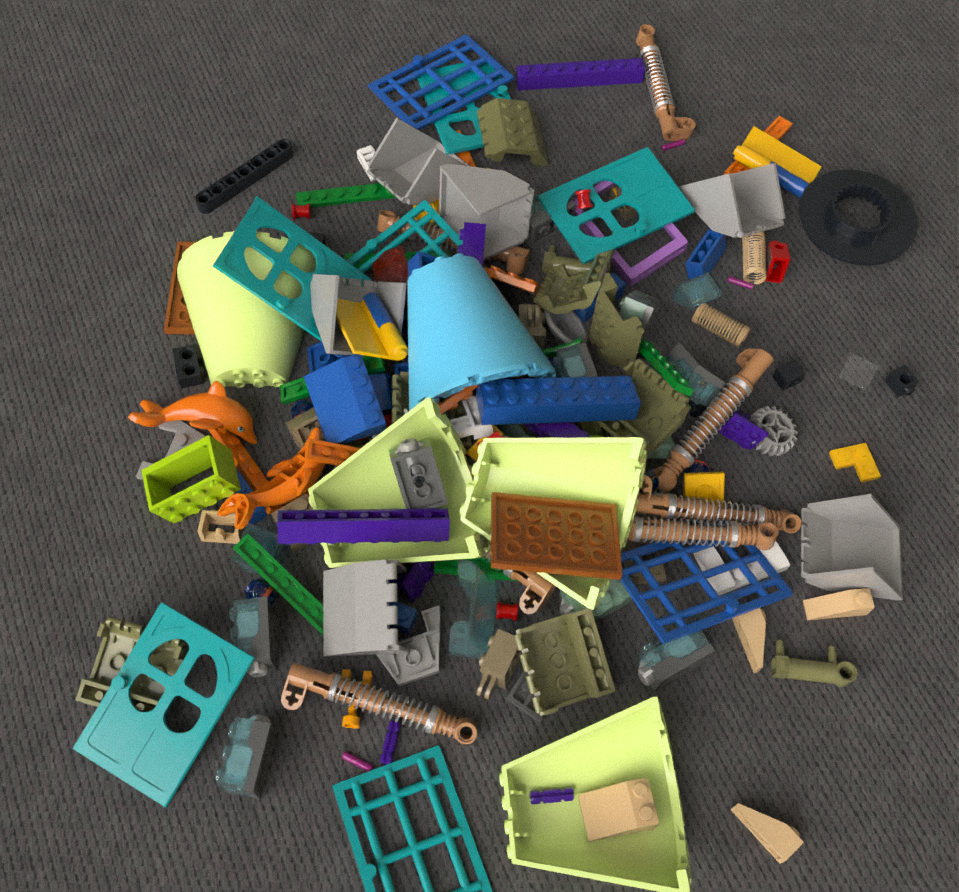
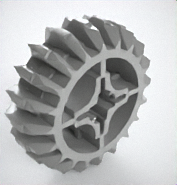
M766 406L755 411L748 420L769 433L766 438L756 445V450L761 449L762 454L768 453L769 457L786 454L794 447V443L797 440L795 436L798 432L794 430L797 425L792 424L793 418L789 419L787 417L788 413H782V408L777 410L775 406ZM779 438H782V443H778Z

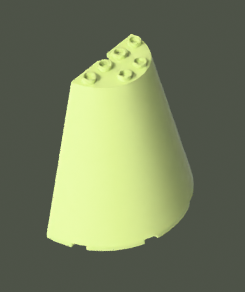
M234 231L223 233V237L213 239L212 236L199 240L182 254V259L178 262L177 276L211 385L214 381H219L224 387L235 386L243 388L245 384H253L254 387L261 388L264 386L280 387V385L288 383L305 330L212 266ZM256 232V237L277 253L282 252L289 240L282 236L281 240L271 238L270 233ZM297 245L290 256V262L306 273L314 272L316 260L313 253L304 246ZM246 248L244 256L249 269L259 280H265L273 266L272 262L253 248ZM281 271L274 283L275 291L282 296L288 297V299L299 297L302 293L300 282L287 272Z
M431 397L424 399L308 489L310 495L308 500L313 510L406 509L390 460L389 450L398 447L406 439L414 438L419 441L428 438L448 501L447 505L438 508H448L450 517L449 541H421L418 543L412 541L399 543L358 542L355 544L349 542L321 543L325 551L324 560L329 568L385 559L398 560L400 563L474 559L485 556V552L489 551L490 540L460 520V508L467 498V485L469 482L473 483L475 476L472 474L473 466H468L465 454L467 452L446 414L441 415L440 406Z
M639 437L484 438L483 442H480L478 446V460L472 467V474L475 476L473 483L469 482L467 485V498L460 508V520L491 541L492 492L616 504L621 554L622 547L626 546L639 502L637 499L639 488H642L647 457V450H644L646 441ZM536 572L592 610L600 604V598L605 596L612 582V579Z
M658 697L647 699L502 766L499 780L501 786H504L505 796H502V806L504 810H508V820L504 821L506 834H509L510 844H507L508 858L512 859V864L658 892H692L689 851L684 830L685 822L676 770H674L673 753L668 730ZM648 778L659 825L651 831L588 842L578 795L626 781ZM572 787L574 791L573 801L565 802L561 800V802L544 804L542 801L540 804L534 805L530 802V791L533 790L542 792L544 789L560 788L563 790V788Z

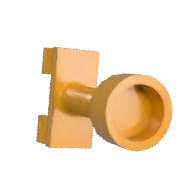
M342 670L343 679L349 677L350 681L351 670ZM372 671L363 672V685L369 683V687H371ZM354 705L348 708V715L343 716L342 726L345 728H359L360 717L356 715L357 709H355Z

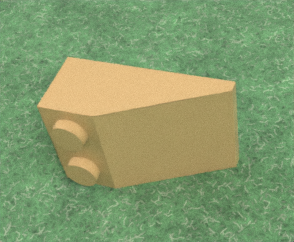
M648 778L626 781L578 795L588 842L651 831L659 825Z

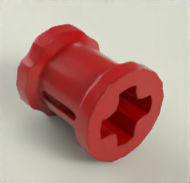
M591 189L575 191L579 204L577 209L593 207L590 201Z
M310 203L306 205L292 204V218L307 217V219H311Z
M498 601L496 620L505 618L513 619L516 622L518 603L510 605L501 604V601Z

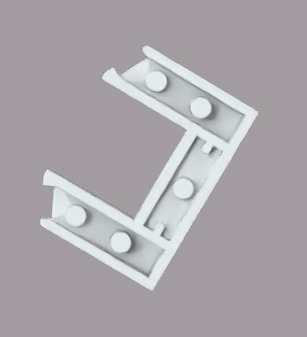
M470 396L466 400L461 399L466 416L450 420L459 438L473 435L475 440L492 435V425L481 424L476 396ZM406 408L404 409V414L408 413Z
M776 541L770 550L759 549L777 573L789 568L790 563ZM714 546L693 553L702 571L724 564ZM757 561L747 564L758 581L769 577ZM739 568L707 579L718 595L750 584Z

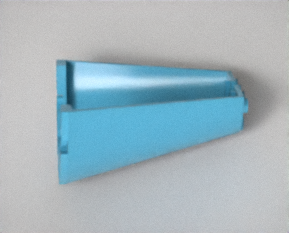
M462 253L448 258L441 256L436 258L434 262L412 271V275L407 280L409 411L426 398L431 397L438 403L439 397H449L462 391L464 387L525 374L535 378H556L554 367L476 258L463 256Z

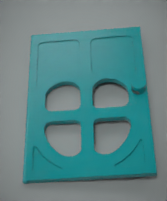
M487 62L478 66L487 75L496 71ZM460 63L433 70L443 78L466 66V64ZM470 70L447 83L455 91H458L481 78L473 70ZM427 73L417 77L421 88L435 82ZM501 76L493 79V81L495 82L501 79ZM486 83L461 97L465 98L475 93L476 91L488 86V84ZM500 85L497 89L488 93L495 98L511 99L508 88L505 85ZM440 86L426 93L424 98L429 106L450 94ZM474 102L465 105L466 111L449 114L434 122L447 155L485 147L477 110L481 108H477ZM442 107L431 112V115L441 111ZM471 120L476 134L470 136L460 134L454 131L449 124Z
M645 147L537 196V199L583 265L594 260L598 253L612 249L616 250L695 212V209L649 147ZM602 181H610L620 187L622 194L609 202H604L594 190L593 185ZM591 189L590 201L595 208L578 216H571L567 212L566 206L570 198L575 194V191ZM622 206H631L638 212L639 221L628 228H623L611 214V211ZM601 217L613 234L608 237H592L583 234L579 226Z
M258 196L255 197L254 202L212 265L321 342L322 339L312 313L310 282L312 281L313 274L339 275V277L345 278V280L347 278L361 280V287H363L364 280L371 281V278ZM261 228H274L285 232L289 240L282 252L277 253L256 237L257 230ZM297 245H302L313 253L316 259V269L314 272L306 273L290 262V256ZM246 248H253L272 262L273 266L265 280H259L249 269L244 256ZM281 271L287 272L300 282L302 293L299 297L288 299V297L282 296L275 291L274 283Z
M161 602L119 673L112 679L111 686L72 749L167 808L255 657ZM174 639H183L188 643L189 651L173 676L150 662L151 654L159 646ZM203 654L211 656L217 668V685L214 694L210 698L205 697L186 684L188 675L199 657ZM141 674L149 676L165 688L156 707L149 712L138 710L131 700V688L137 677ZM176 696L183 697L201 710L200 718L188 732H174L166 724L165 715Z

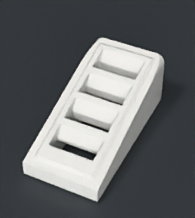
M372 145L357 150V157L372 182L376 179L368 174L367 170L370 167L368 165L369 160L372 159L375 150Z

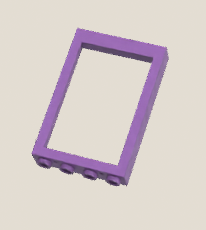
M602 181L594 187V190L600 196L616 186V184L610 181ZM578 197L572 199L576 204L574 216L585 213L582 209H577L579 205ZM592 220L580 225L588 236L605 237ZM673 223L663 227L673 241L632 268L614 250L610 263L630 287L687 250V239Z

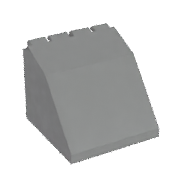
M396 117L368 164L370 168L367 172L402 203L416 205L426 200L431 204L439 199L440 166L444 164L469 165L454 153L447 155L443 144Z
M776 163L678 187L695 209L698 216L712 231L734 238H743L784 225L782 219H785V212Z
M455 164L440 166L439 215L459 237L460 229H464V222L486 224L483 261L523 243V239L528 238L534 198V189L530 188V184L503 170Z
M313 274L312 281L310 282L312 313L326 353L354 355L336 320L338 298L361 303L366 294L371 292L377 293L402 336L406 283L378 282L377 284L376 281L364 280L363 287H361V280L347 278L345 280V278L339 277V275Z
M872 494L809 503L807 508L801 509V523H803L801 525V541L805 542L801 543V560L805 561L801 562V577L805 578L806 583L832 592L870 588L872 597L897 601L903 600L900 525Z
M385 559L352 563L323 571L325 657L409 653L408 648L398 645V629H389V625L398 624L397 606H389V602H397V584H389V580L397 579V573H407V568L398 560Z

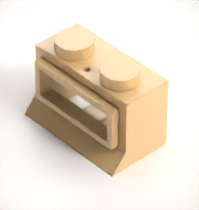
M202 510L198 527L201 541L237 544L242 539L243 529L235 528L234 533L224 532L221 528H217L215 532L208 531L210 524L235 526V513L223 517L217 515L218 510Z

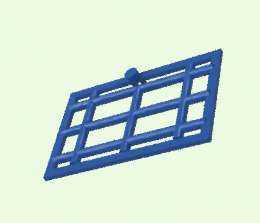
M466 34L423 57L415 55L413 62L368 84V87L402 121L420 130L494 91L500 85L509 83L514 80V76ZM464 43L467 44V45H465V46H463V47H461V48H459V49L457 48L458 46H460V45H462V44H464ZM472 49L481 56V58L473 62L464 54ZM450 50L452 51L451 53L447 54L446 56H444V57H442V58H440V59H438V60H436V61H434V62H432V63H430V64H428V65L422 67L423 64L429 62L430 60H432V59H434V58H436V57H438V56H440V55H442V54H444V53H446V52H448V51H450ZM456 57L466 64V66L443 78L433 70ZM487 62L496 71L487 75L478 66ZM411 70H414V72L410 73L409 75H407V76H405V77H403V78H401V79H399V80H397V81L395 80V78H397V77H399V76H401V75H403V74H405V73H407V72H409V71H411ZM470 70H473L481 78L458 91H455L447 83ZM425 73L435 80V82L412 94H409L402 87V85ZM501 75L503 76V78H501V79H499V80H497V81H495V82L493 81V79H495V78H497V77H499V76H501ZM386 83H389V85H387V86H385V87H383V88H381V89L379 88L380 86H382V85H384V84H386ZM486 83L488 84V86L476 91L475 93L465 98L461 97ZM440 86L450 94L426 108H423L415 100ZM394 89L404 97L395 103L386 95V93ZM453 100L457 101L456 103L442 109L441 111L433 115L430 114L431 112L452 102ZM410 103L418 112L408 117L400 107ZM421 117L425 118L424 120L416 124L414 123V121L418 120Z
M660 540L659 543L653 542L621 553V563L633 560L635 565L626 568L622 567L620 581L662 644L788 598L794 593L755 545H745L751 555L742 558L733 547L725 545L723 548L733 561L702 572L690 557V554L715 546L714 544L708 546L706 543L702 546L699 543L698 545L694 544L684 548L681 542L676 544L673 541L672 544H669L666 541L663 544ZM673 546L676 550L647 561L641 559V556ZM682 558L693 575L660 586L649 568ZM757 561L770 578L759 582L747 564ZM739 568L751 585L719 596L707 579ZM641 572L652 589L640 593L629 578V575ZM699 582L711 600L678 612L666 593ZM774 585L778 587L779 591L768 594L765 590ZM755 592L760 596V598L739 605L737 600ZM658 596L670 615L657 619L646 603V600ZM725 604L726 606L725 611L687 625L684 620ZM676 622L679 628L666 632L663 626Z

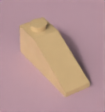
M870 588L846 590L803 600L807 620L862 616L869 614L875 608Z
M760 608L732 618L754 673H758L763 668L766 615L764 610Z
M739 803L730 809L779 863L785 862L804 843L800 839L801 835L794 827H789L786 823Z

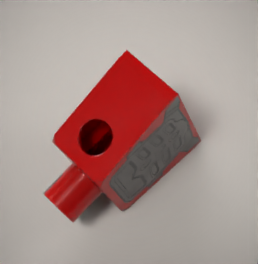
M774 240L768 244L766 250V282L782 283L790 262L788 245L786 243H779Z

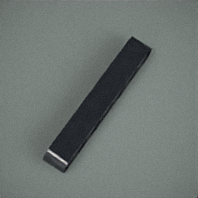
M288 139L277 141L199 192L195 197L198 210L202 214L211 213L292 159L293 149L291 141Z

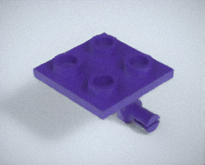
M738 410L734 411L733 416L725 422V425L721 426V430L717 431L723 434L724 437L738 443L742 448L749 450L753 449L769 434L748 421L750 419L749 414H743Z
M431 561L416 562L408 575L397 574V579L389 580V584L396 583L397 590L405 593L409 601L413 603L416 598L421 596L425 583L430 581L434 575Z

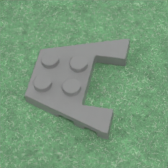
M181 420L165 422L158 426L159 429L176 433L166 457L206 437ZM142 461L136 475L137 479H143L141 470L153 463Z
M439 606L421 611L427 632L398 642V645L408 648L409 653L376 654L399 687L440 673L441 610Z

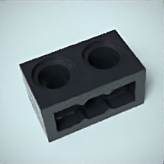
M195 344L172 349L177 380L181 389L204 384L203 377H206L204 366H200L203 357L201 351H197Z

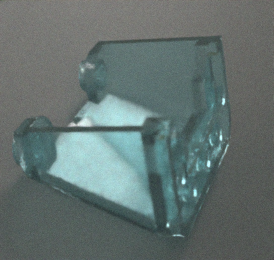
M458 560L457 586L464 588L466 597H471L469 622L459 621L451 627L449 655L481 658L483 653L487 654L489 650L488 642L494 633L498 585L492 577L474 562Z

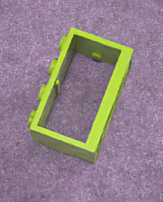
M210 435L141 470L149 511L172 523L181 522L184 518L196 514L200 510L212 506L217 501L230 497L235 492L241 490L231 449ZM213 466L214 475L173 496L171 495V487Z

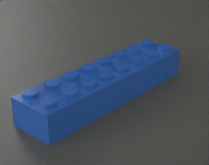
M631 376L497 379L478 384L476 391V401L482 425L636 420L641 404Z

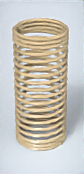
M763 232L753 234L760 236L749 237H759L761 239L747 240L749 239L747 238L748 236L742 238L743 279L746 282L756 281L752 284H760L767 278L766 244ZM755 272V274H764L760 277H755V279L759 280H750L748 278L752 277L747 276L750 275L749 273Z
M704 302L699 305L692 317L693 323L698 324V326L701 325V327L706 328L709 332L712 331V334H718V337L720 336L723 340L726 339V342H732V345L734 344L737 348L740 347V343L745 340L750 331V327L746 325L743 327V324L740 325V322L737 324V320H732V317L729 318V316L726 317V314L721 313V311L718 312V309H712V306L709 308V305Z

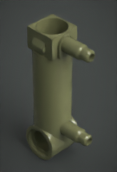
M550 245L548 252L545 251L542 272L547 273L549 269L564 264L568 275L571 276L590 270L594 260L583 265L580 259L556 255L555 246ZM610 264L606 273H610Z
M776 641V656L771 660V677L829 683L839 687H846L857 678L858 672L852 663L847 661L837 663V653L834 646H829L828 662L784 656L783 641ZM840 671L846 673L847 679L842 677Z

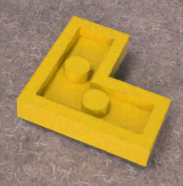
M866 443L834 449L829 452L836 470L854 466L861 483L881 477Z

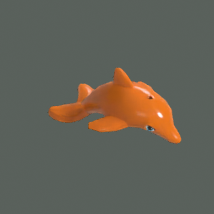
M214 381L208 392L187 396L165 408L153 401L144 399L141 401L140 406L145 412H133L128 416L133 422L147 427H157L165 422L186 420L190 421L189 424L195 428H222L240 436L252 445L258 442L253 432V417L248 409L236 400L228 397L224 386L219 381Z
M318 427L314 428L308 439L321 440L320 429ZM305 442L302 449L293 458L283 460L267 472L266 477H274L271 481L251 493L231 495L221 505L217 515L225 517L235 513L234 527L241 530L249 523L256 507L285 504L296 500L304 494H307L309 497L308 489L318 482L323 474L326 463L305 460Z

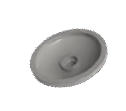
M545 310V319L548 327L559 340L564 343L572 342L578 338L582 339V343L588 341L586 327L574 311L569 314L555 315Z

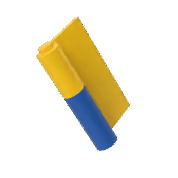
M753 126L741 146L738 145L733 152L735 155L733 159L750 169L776 163L780 187L800 199L806 187L815 179L822 167Z
M371 292L366 294L361 303L337 299L336 320L354 354L395 361L402 360L408 355V347L377 293Z

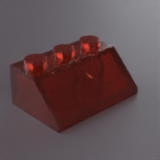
M403 246L384 251L372 264L377 284L378 282L406 283L404 307L408 306V260Z

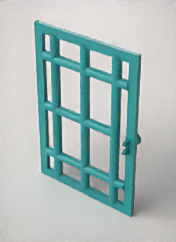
M424 200L375 239L368 240L366 246L350 257L347 262L355 265L367 254H372L381 243L409 223L411 225L409 229L358 268V270L364 273L384 258L395 271L381 282H393L400 276L407 284L408 274L406 271L408 270V262L412 258L400 266L389 254L402 242L417 232L428 244L420 252L428 254L433 250L439 257L444 256L448 258L449 256L439 245L450 237L459 247V245H462L463 240H459L457 233ZM425 210L427 215L417 222L414 218ZM432 219L444 231L435 240L422 228ZM408 293L405 294V303L408 302ZM408 309L404 311L403 322L408 319Z
M439 745L332 785L366 892H376L372 879L376 876L377 870L373 864L366 863L352 817L360 814L386 892H396L387 864L410 855L413 857L424 892H434L421 851L443 842L446 843L461 885L460 888L450 892H476L481 889L482 892H493ZM431 758L435 759L440 773L431 777L426 760ZM418 764L423 780L399 789L394 772ZM385 776L391 793L366 802L361 785ZM440 783L444 784L458 826L452 829L449 827L435 785ZM349 789L353 790L357 806L352 808L348 807L344 791ZM427 789L442 833L417 842L402 798ZM394 801L409 846L383 855L369 811ZM460 835L463 837L478 878L477 881L469 883L454 838Z

